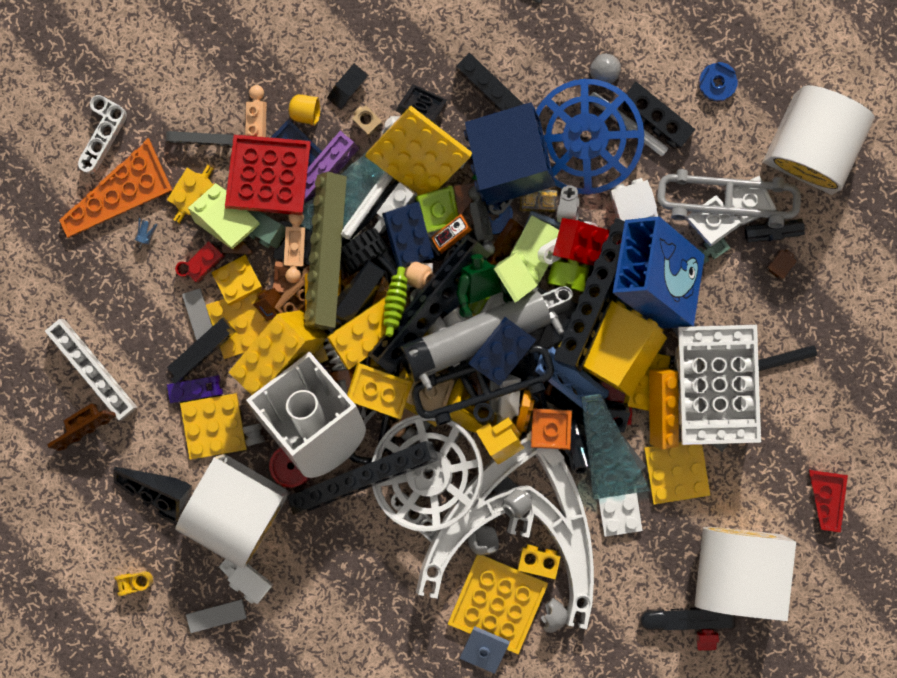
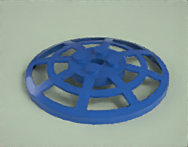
M597 79L573 80L552 90L537 107L536 112L538 116H540L545 105L554 112L548 122L546 135H544L549 154L556 163L552 168L553 177L561 169L569 174L584 177V188H577L578 194H596L610 190L622 183L637 166L644 147L643 121L634 102L618 87ZM581 85L580 97L572 98L560 106L552 100L561 91ZM588 85L605 87L619 96L610 104L601 98L589 96ZM624 101L629 105L634 114L638 130L626 131L623 118L617 111V108ZM581 102V114L571 118L564 111L567 107ZM589 102L598 103L606 107V109L599 117L590 114ZM611 114L618 121L620 131L608 130L605 121ZM559 116L566 123L563 134H552L553 125ZM584 131L591 133L592 137L588 142L581 140V134ZM626 138H638L635 156L631 164L626 168L618 161L624 152ZM609 139H620L619 148L613 157L606 150ZM563 141L567 152L559 159L554 151L552 142ZM601 155L608 162L605 166L591 171V159ZM573 156L582 159L583 171L572 169L566 164ZM612 167L621 174L617 179L606 185L592 188V176L600 175ZM554 178L557 187L563 189L565 186H568Z

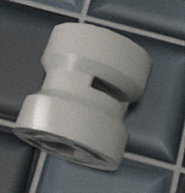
M261 423L242 428L243 433L248 436L246 439L247 446L265 442L264 436L260 435L262 430Z

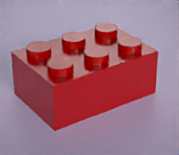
M562 218L553 256L577 261L593 267L594 262L601 254L602 244L608 238L609 230L582 221Z

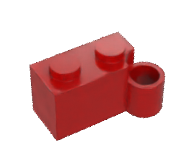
M208 241L188 262L181 261L177 263L175 271L179 276H190L195 282L199 283L225 255L212 242ZM182 264H186L188 272L182 275L179 272V267Z

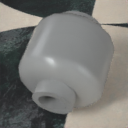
M515 489L503 500V510L511 518H521L532 508V497L527 491Z

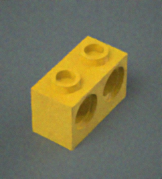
M527 544V547L522 546L517 570L556 579L561 556L557 554L556 550L546 548V551H540L538 546ZM527 554L535 556L533 563L525 562L524 559ZM547 558L554 560V564L550 568H546L543 565L544 560Z

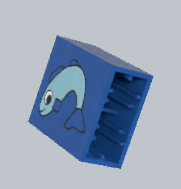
M660 216L625 220L613 294L645 318L655 321L660 328L694 327L705 255Z

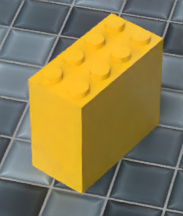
M612 301L582 369L630 397L667 337L662 333L664 330L655 321L649 318L647 320L644 319L639 312L633 309L632 311L628 310L619 301H616V303ZM592 309L588 310L586 315H589ZM581 327L578 333L582 332L584 327ZM577 344L573 345L570 351L574 350Z
M303 310L277 314L228 372L251 395L255 394L308 352L313 355L327 339L326 336L328 334L324 330L305 327V312Z

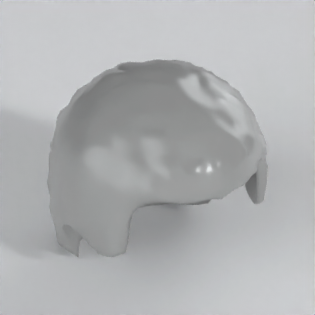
M607 53L598 55L590 66L592 79L605 81L610 84L619 78L621 72L620 61L614 55Z
M483 525L467 539L471 551L477 555H489L498 551L499 540L493 527Z
M552 598L545 605L547 614L541 617V620L545 623L543 629L549 633L561 629L568 619V613L564 606Z

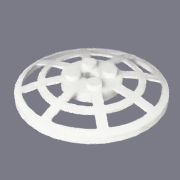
M416 415L402 420L387 431L374 452L372 462L382 458L385 448L396 453L408 448L417 441L421 443L428 441L430 438L445 442L440 452L436 451L439 460L375 485L372 488L379 506L394 522L414 531H438L460 521L474 506L482 487L483 463L474 439L458 423L454 421L446 423L453 427L449 436L446 437L438 433H426L423 421H435V418L426 419ZM416 423L418 435L409 438L400 447L390 441L400 430ZM459 432L471 444L476 455L475 460L466 461L462 450L455 443ZM451 447L458 454L461 463L451 465L446 457ZM478 467L477 486L472 499H470L463 493L468 481V469ZM428 468H431L434 473L430 479L425 476V471ZM462 471V481L458 489L451 484L452 475L454 472ZM408 482L413 490L408 499L402 493L399 483ZM392 485L396 496L404 504L397 514L386 502L381 486ZM445 490L454 496L446 504L439 506L438 495ZM420 495L430 497L431 508L419 507L415 505V502ZM458 500L466 505V508L455 518L440 524V512L449 509ZM410 509L422 514H432V526L417 525L403 518Z

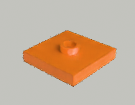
M533 409L531 448L570 450L572 411Z

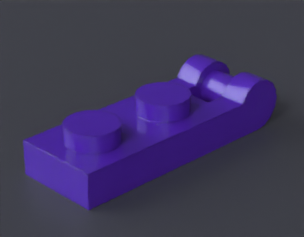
M220 375L178 382L176 384H167L170 403L223 394L219 381H221ZM206 383H212L213 390L207 391Z

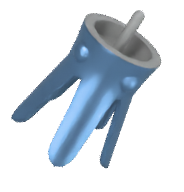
M139 218L138 233L135 238L136 241L141 242L139 248H141L142 243L149 245L150 238L158 224H155L147 233L148 221L144 222L143 220L140 228Z

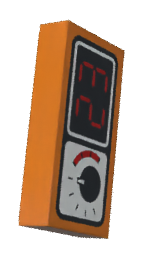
M460 214L431 238L438 250L443 253L472 229L464 216Z

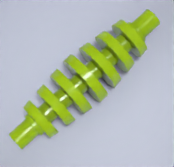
M398 267L397 275L392 276V282L385 297V319L383 320V325L387 327L385 335L388 337H393L394 329L399 327V321L402 318L401 314H403L404 307L406 306V284L408 279L404 276L406 270L404 267Z

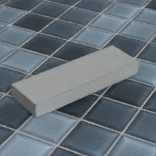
M201 288L182 294L196 340L213 326Z
M240 599L188 613L186 617L190 632L194 633L246 619L247 615L243 600Z

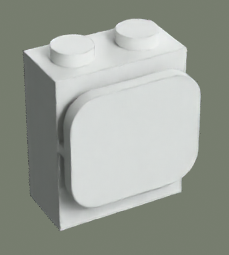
M642 178L631 181L632 185L624 186V183L619 184L609 192L617 219L625 221L629 219L658 217L657 206L648 180L643 181Z

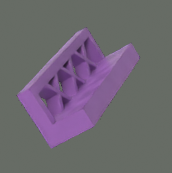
M339 131L308 167L304 202L311 206L315 198V180L317 175L327 171L338 174L359 150V147L343 132Z

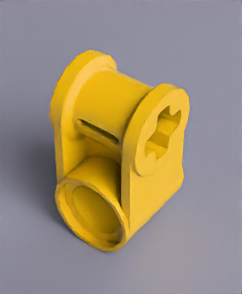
M147 571L115 576L114 580L117 581L119 590L117 595L123 596L149 588L153 583V576ZM140 576H143V577L146 578V580H147V584H146V585H141V584H140V582H139Z

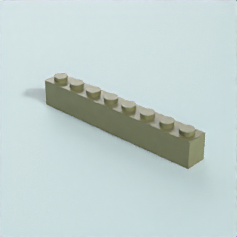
M328 171L317 175L315 180L316 193L313 201L314 215L312 218L313 230L310 238V267L307 276V304L304 314L305 327L320 330L333 329L336 324L342 246L341 233L343 230L347 176Z

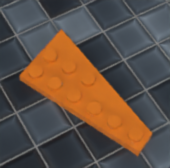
M147 138L137 150H134L123 163H120L96 188L90 191L83 200L59 220L67 238L173 190L150 139Z

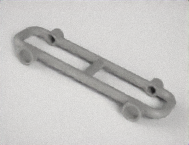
M679 169L676 174H668L662 177L658 185L657 197L659 204L665 209L672 210L671 218L679 221L686 220L687 211L769 218V227L782 228L784 227V219L796 217L801 206L799 189L793 184L784 183V178L774 177L773 182L691 176L688 175L687 170ZM668 182H676L677 184L695 183L726 186L725 206L668 202L665 199L666 184ZM733 187L770 189L774 192L790 191L793 194V208L789 212L732 207Z

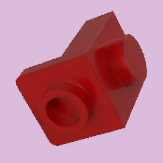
M702 629V631H696L698 651L717 649L719 635L716 630Z

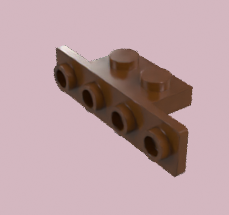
M89 404L63 420L67 432L48 443V448L56 449L57 451L67 449L68 445L80 441L86 434L96 431V428L108 424L111 419L116 417L115 412L106 410L99 412L97 404Z

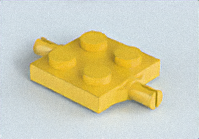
M207 165L202 174L195 173L186 168L167 198L179 210L173 219L174 221L177 220L180 224L185 214L191 215L188 207L214 185L208 179L214 168H210Z

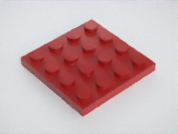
M234 135L225 209L303 215L311 141Z

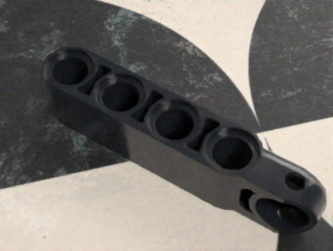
M677 608L671 609V611L649 609L642 612L640 624L647 630L734 628L735 615L717 613L700 608H690V610Z

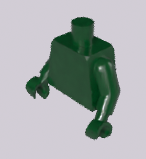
M481 254L472 255V264L463 267L461 270L457 297L459 305L462 307L459 310V315L463 318L473 317L468 303L472 304L503 292L504 302L513 300L494 270L496 265L483 260V255Z

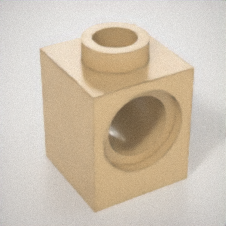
M366 105L363 108L360 106L353 113V121L368 137L382 125V121ZM368 115L371 117V122L366 125L362 124L361 118Z

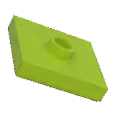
M453 186L415 196L416 202L420 204L427 233L442 229L459 216Z

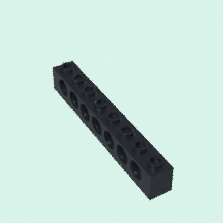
M616 218L614 224L610 226L608 238L601 247V254L594 262V269L586 281V288L578 299V306L571 315L568 329L563 333L560 347L555 351L554 360L561 366L578 372L582 371L615 295L613 294V287L621 243L617 245V242L622 239L625 223L623 220ZM612 257H615L612 262H609ZM608 274L605 279L601 280L603 275ZM596 292H600L597 297H594ZM592 309V312L586 315L587 311ZM584 327V330L578 333L579 329ZM577 344L576 348L570 351L571 347Z
M467 235L405 309L403 314H401L402 318L399 321V327L394 329L393 337H388L384 334L369 352L368 356L388 373L392 374L402 362L399 346L417 338H422L457 296L461 270L463 267L472 264L471 256L481 254L483 255V260H487L491 254L478 241Z
M423 441L291 494L287 498L293 515H302L436 462L439 459L433 442Z

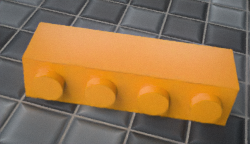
M666 367L649 370L650 445L662 450L679 447L678 371Z

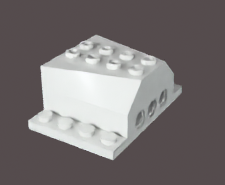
M757 325L678 327V347L675 349L674 370L678 371L679 425H681L682 445L761 442Z

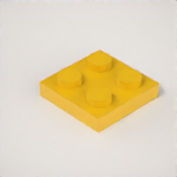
M246 255L211 272L228 306L263 289Z

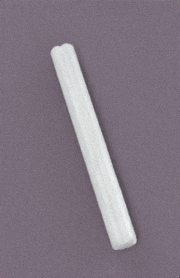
M593 92V93L590 95V96L598 97V98H601V99L605 100L603 97H601V96H600L599 94H597L596 92ZM591 102L601 111L606 109V107L598 103ZM617 109L623 118L626 130H638L637 123ZM611 114L609 117L618 123L615 116ZM644 129V143L660 156H663L667 152L668 147Z
M384 171L343 228L342 237L346 239L351 238L393 179L392 176Z

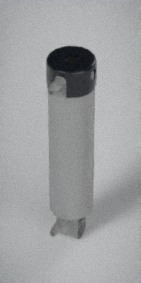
M563 286L542 295L538 291H533L517 302H514V300L430 335L400 345L399 354L403 366L412 381L417 382L421 380L424 387L429 391L432 389L429 376L474 357L504 317H507L528 334L552 323L558 334L562 335L564 330L557 314L571 308L572 290Z

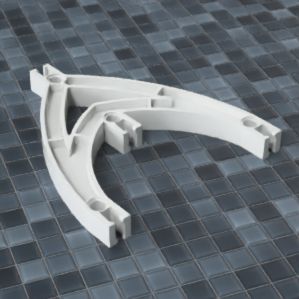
M531 418V423H530V427H529V432H530L531 429H532V418ZM524 435L519 439L524 446L523 450L499 465L492 459L483 468V481L479 496L467 515L452 526L436 531L421 567L416 593L424 596L425 582L429 580L433 581L432 592L429 595L431 598H438L443 572L454 553L477 529L490 520L504 514L503 500L515 489L527 491L531 495L532 508L521 518L510 517L507 532L516 535L517 521L521 519L524 520L523 532L520 535L529 538L534 515L545 526L561 553L568 576L570 594L567 608L568 619L565 624L574 627V616L576 611L581 612V619L578 622L579 628L587 629L593 602L594 566L591 537L584 507L564 459L555 467H552L537 448H531V441ZM536 455L551 482L561 512L546 497L528 485L503 490L491 496L488 495L512 471ZM478 474L469 482L463 492L470 499H472L475 493ZM458 500L450 507L441 524L459 515L466 508V505ZM430 567L436 568L434 576L427 575V570ZM584 598L583 606L578 607V599Z

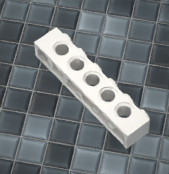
M65 319L57 320L45 330L111 412H115L118 420L125 419L138 408Z

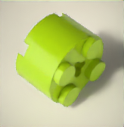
M559 259L551 264L547 284L557 287L564 286L574 291L584 292L590 266L573 260L564 261V259Z

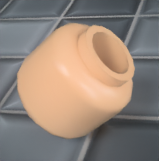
M413 262L410 266L406 267L404 276L408 279L407 284L409 286L422 290L434 274L429 266L420 262Z

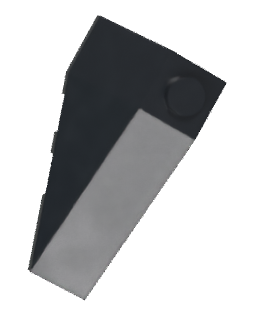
M371 261L365 264L337 298L335 328L328 329L329 331L334 332L372 306L385 270Z
M120 467L113 469V482L132 496L138 494L144 501L142 504L147 507L152 504L159 510L157 515L177 525L184 508L191 498L192 485L174 477Z

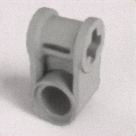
M569 185L561 190L557 222H561L562 218L578 220L579 198L576 187Z

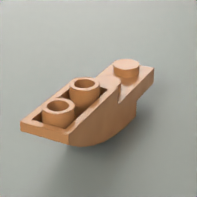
M310 264L301 272L300 280L292 283L277 302L275 308L279 313L298 311L305 306V274L309 273Z

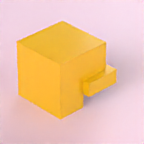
M509 417L494 427L488 423L476 431L490 456L498 465L524 449L518 438L521 433Z

